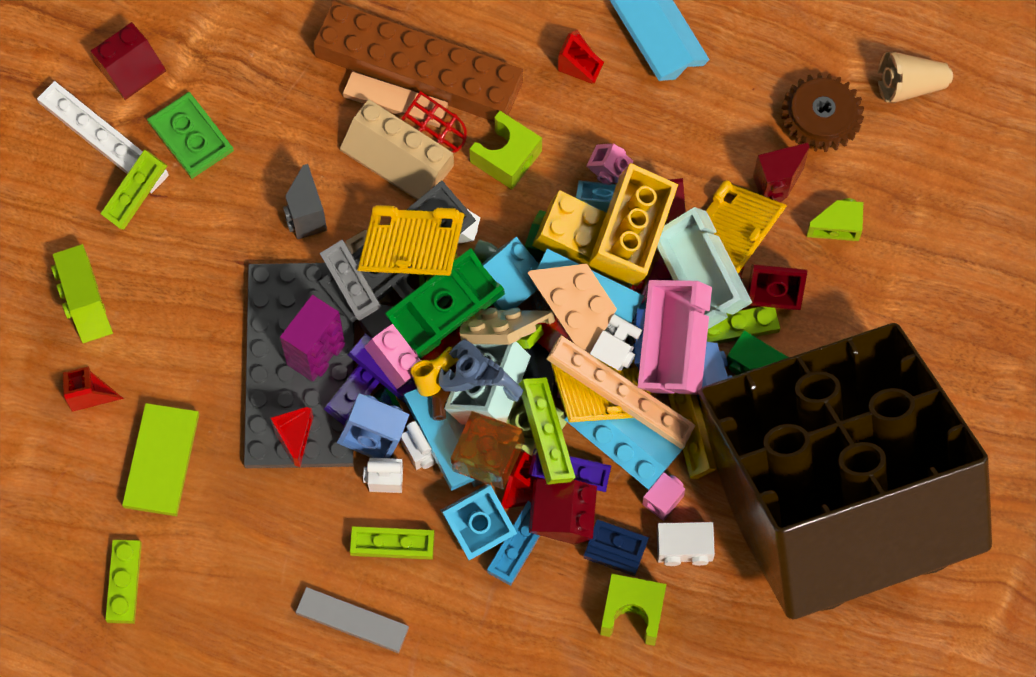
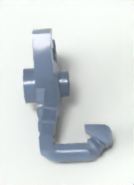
M465 339L453 347L449 354L453 358L457 357L459 359L456 364V373L451 369L445 372L442 368L439 373V385L444 391H466L475 386L485 385L504 386L503 390L507 398L518 402L524 390L502 367L486 358L476 346Z

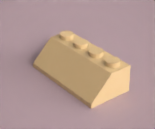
M369 99L353 118L340 147L341 152L416 200H419L440 181H443L454 166L453 152Z

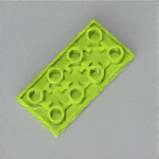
M145 403L122 504L123 508L177 516L199 419L198 411Z

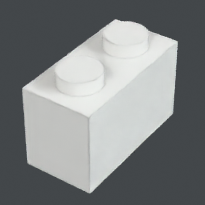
M713 522L658 523V562H664L666 566H678L681 562H692L693 565L701 566L713 561L715 555Z

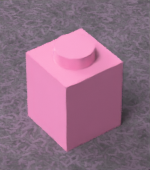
M663 473L643 497L642 505L664 521L684 497L685 488L683 483L673 475L669 477Z

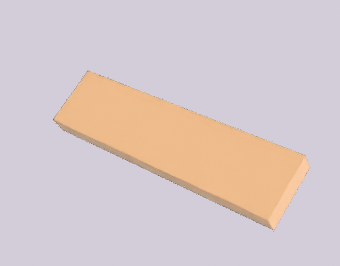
M355 72L351 73L343 92V97L363 104L369 99L388 112L404 116L407 108L418 95V92ZM423 95L417 101L427 110H432L435 106L433 102ZM430 97L446 109L448 108V102ZM416 106L409 113L420 122H424L428 116ZM438 107L434 115L443 120L446 111ZM430 119L427 123L428 125L435 126L438 128H440L441 125L434 119Z

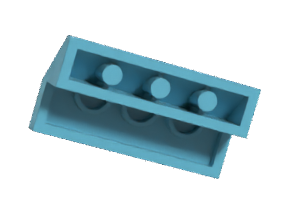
M610 0L659 81L675 80L687 67L704 66L710 60L673 0Z
M417 389L404 394L403 398L431 447V453L451 491L470 482L473 487H476L498 477V473L473 425L460 424L447 411L446 419L440 421L433 420L432 396H421Z

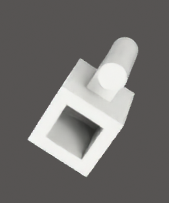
M614 314L609 324L618 328L613 335L603 330L590 355L616 370L622 371L623 367L628 368L635 357V354L632 353L635 347L625 342L627 336L630 335L638 339L643 330Z
M417 422L409 423L406 426L408 431L402 433L400 438L401 444L416 470L421 467L427 469L436 464L431 453V447Z
M369 458L368 466H364L363 482L368 483L369 492L402 493V459Z

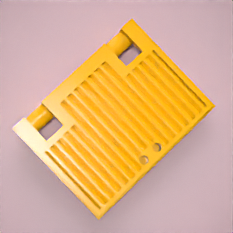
M725 180L714 193L713 202L706 211L717 231L714 235L720 237L737 273H739L787 206L786 204L733 185L730 181ZM727 193L736 196L731 203L724 201Z
M373 206L357 270L363 272L450 276L464 213L459 212L456 208L414 211L398 210L395 206ZM381 216H391L390 225H379ZM442 219H452L451 228L440 227Z
M635 358L630 364L631 368L622 369V371L616 370L604 363L638 386L639 369L635 365ZM551 363L569 423L634 418L623 411L622 407L614 405Z

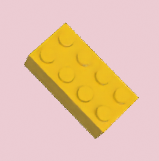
M629 163L619 176L588 265L637 287L648 274L678 184Z
M559 190L547 208L532 246L544 252L549 249L578 264L588 265L606 212ZM589 266L592 271L627 288L632 286L630 283Z

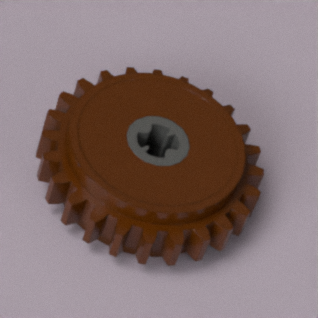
M818 73L816 79L808 75L806 82L800 78L797 86L792 85L790 93L786 92L785 101L782 104L781 118L786 119L784 120V128L790 127L788 135H796V143H799L801 140L805 143L808 142L809 145L814 146L813 148L816 152L819 147H823L824 152H827L829 146H832L836 151L838 150L839 143L844 147L847 146L848 139L853 141L856 133H859L860 124H862L864 116H862L864 107L859 106L862 98H855L857 90H849V82L842 84L840 83L841 77L834 80L831 74H828L827 78H822L821 73Z

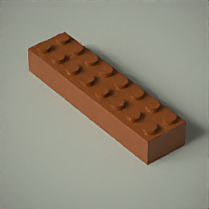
M333 1L313 43L316 58L419 93L421 91L427 96L448 102V106L495 122V116L499 111L509 116L523 84L522 68Z

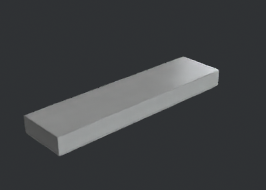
M306 587L296 610V615L398 654L409 630V626L308 587Z

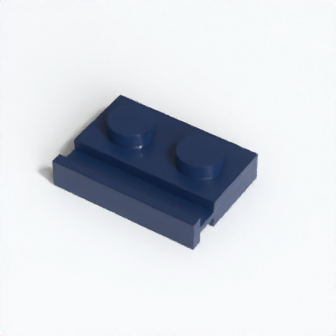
M597 520L593 530V539L589 540L583 558L636 576L649 537Z

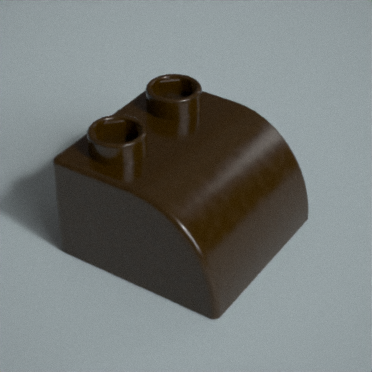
M890 323L712 383L699 390L700 404L710 447L728 502L748 547L789 619L794 620L818 611L834 609L849 600L920 575L936 573L949 565L986 553L991 549L992 524L988 455L899 324Z

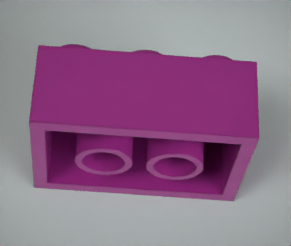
M314 295L309 298L280 336L287 365L312 382H314L317 376L321 377L324 375L329 367L328 362L333 355H339L345 345L339 311Z

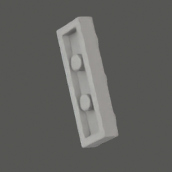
M343 239L320 253L359 321L382 307L362 271L357 270L358 264Z

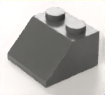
M305 164L285 196L287 206L283 207L288 229L290 232L295 231L297 240L327 231L324 210L309 165Z

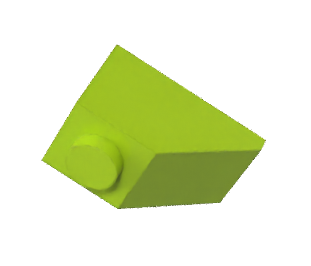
M851 198L835 201L809 223L807 237L859 241L863 227V202H857Z

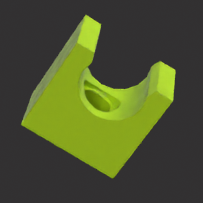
M499 111L495 116V132L497 135L504 137L508 143L501 149L489 150L480 143L475 142L470 148V163L508 188L513 189L542 152V137L502 111Z
M611 574L600 635L610 637L613 633L615 619L624 613H635L644 619L647 626L644 637L645 644L655 646L666 584Z

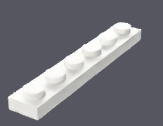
M54 81L37 98L40 105L126 174L129 173L142 154V150L57 82ZM167 170L160 176L150 193L169 176Z

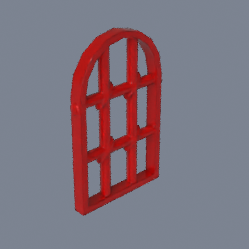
M420 91L412 104L407 108L401 120L404 121L407 117L420 126L418 131H427L438 139L437 143H444L453 149L451 151L453 154L458 152L467 140L465 123L457 114L450 112ZM421 95L435 104L432 110H427L417 103ZM414 106L428 115L424 122L418 121L409 114ZM438 107L453 116L450 122H445L434 115ZM430 119H434L446 127L442 134H437L426 126ZM456 119L462 124L464 135L452 127ZM448 131H452L463 139L458 148L444 139Z

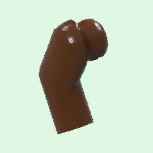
M441 388L438 393L432 395L433 420L440 421L446 419V410L444 408L450 391H444Z

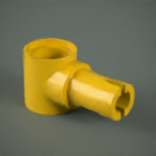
M448 347L435 360H422L411 368L413 380L421 396L429 397L438 393L441 389L439 385L441 368L447 372L459 360L457 357L453 358L449 354L452 350L451 347Z

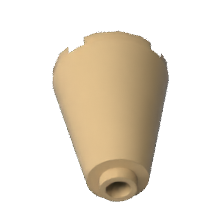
M897 52L884 53L878 69V73L883 72V81H878L880 94L883 100L889 103H896L946 89L953 80L952 69L946 63Z

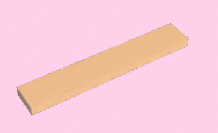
M562 335L557 339L547 357L548 361L614 405L622 407L623 411L680 449L685 447L696 426L695 424L644 390L638 388L637 385Z

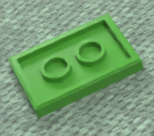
M190 91L147 119L148 124L191 179L234 151L232 145Z

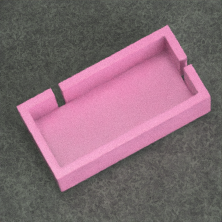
M649 280L638 388L652 393L674 394L675 392L678 394L699 395L703 382L709 316L704 314L705 311H710L711 286L699 281Z

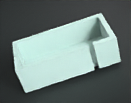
M693 207L664 225L657 248L673 280L699 281L712 287L710 311H705L704 314L709 316L708 329L728 318L726 313L733 315L750 305L752 301L720 237L714 235L717 231L707 211Z

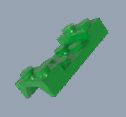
M470 248L454 260L450 276H433L385 314L389 322L395 326L419 359H421L440 345L443 338L478 311L487 309L504 296L505 291L501 284L495 281L484 268L475 252ZM442 296H449L453 300L452 305L447 309H442L437 305L439 298Z

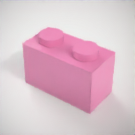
M393 324L372 338L364 347L396 389L413 378L411 368L414 364L421 361Z

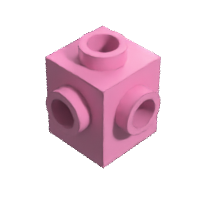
M615 144L596 145L586 167L598 176L597 179L600 182L610 185L618 182L621 173L629 163L633 164V160L626 155L624 149Z

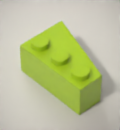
M81 244L54 253L55 265H52L51 269L55 280L61 281L60 284H57L61 300L66 299L67 301L62 306L67 319H73L82 343L84 344L113 334L84 245Z

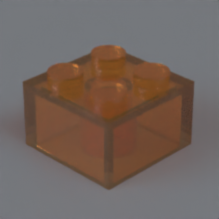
M472 411L450 458L453 472L504 489L524 444L523 429Z

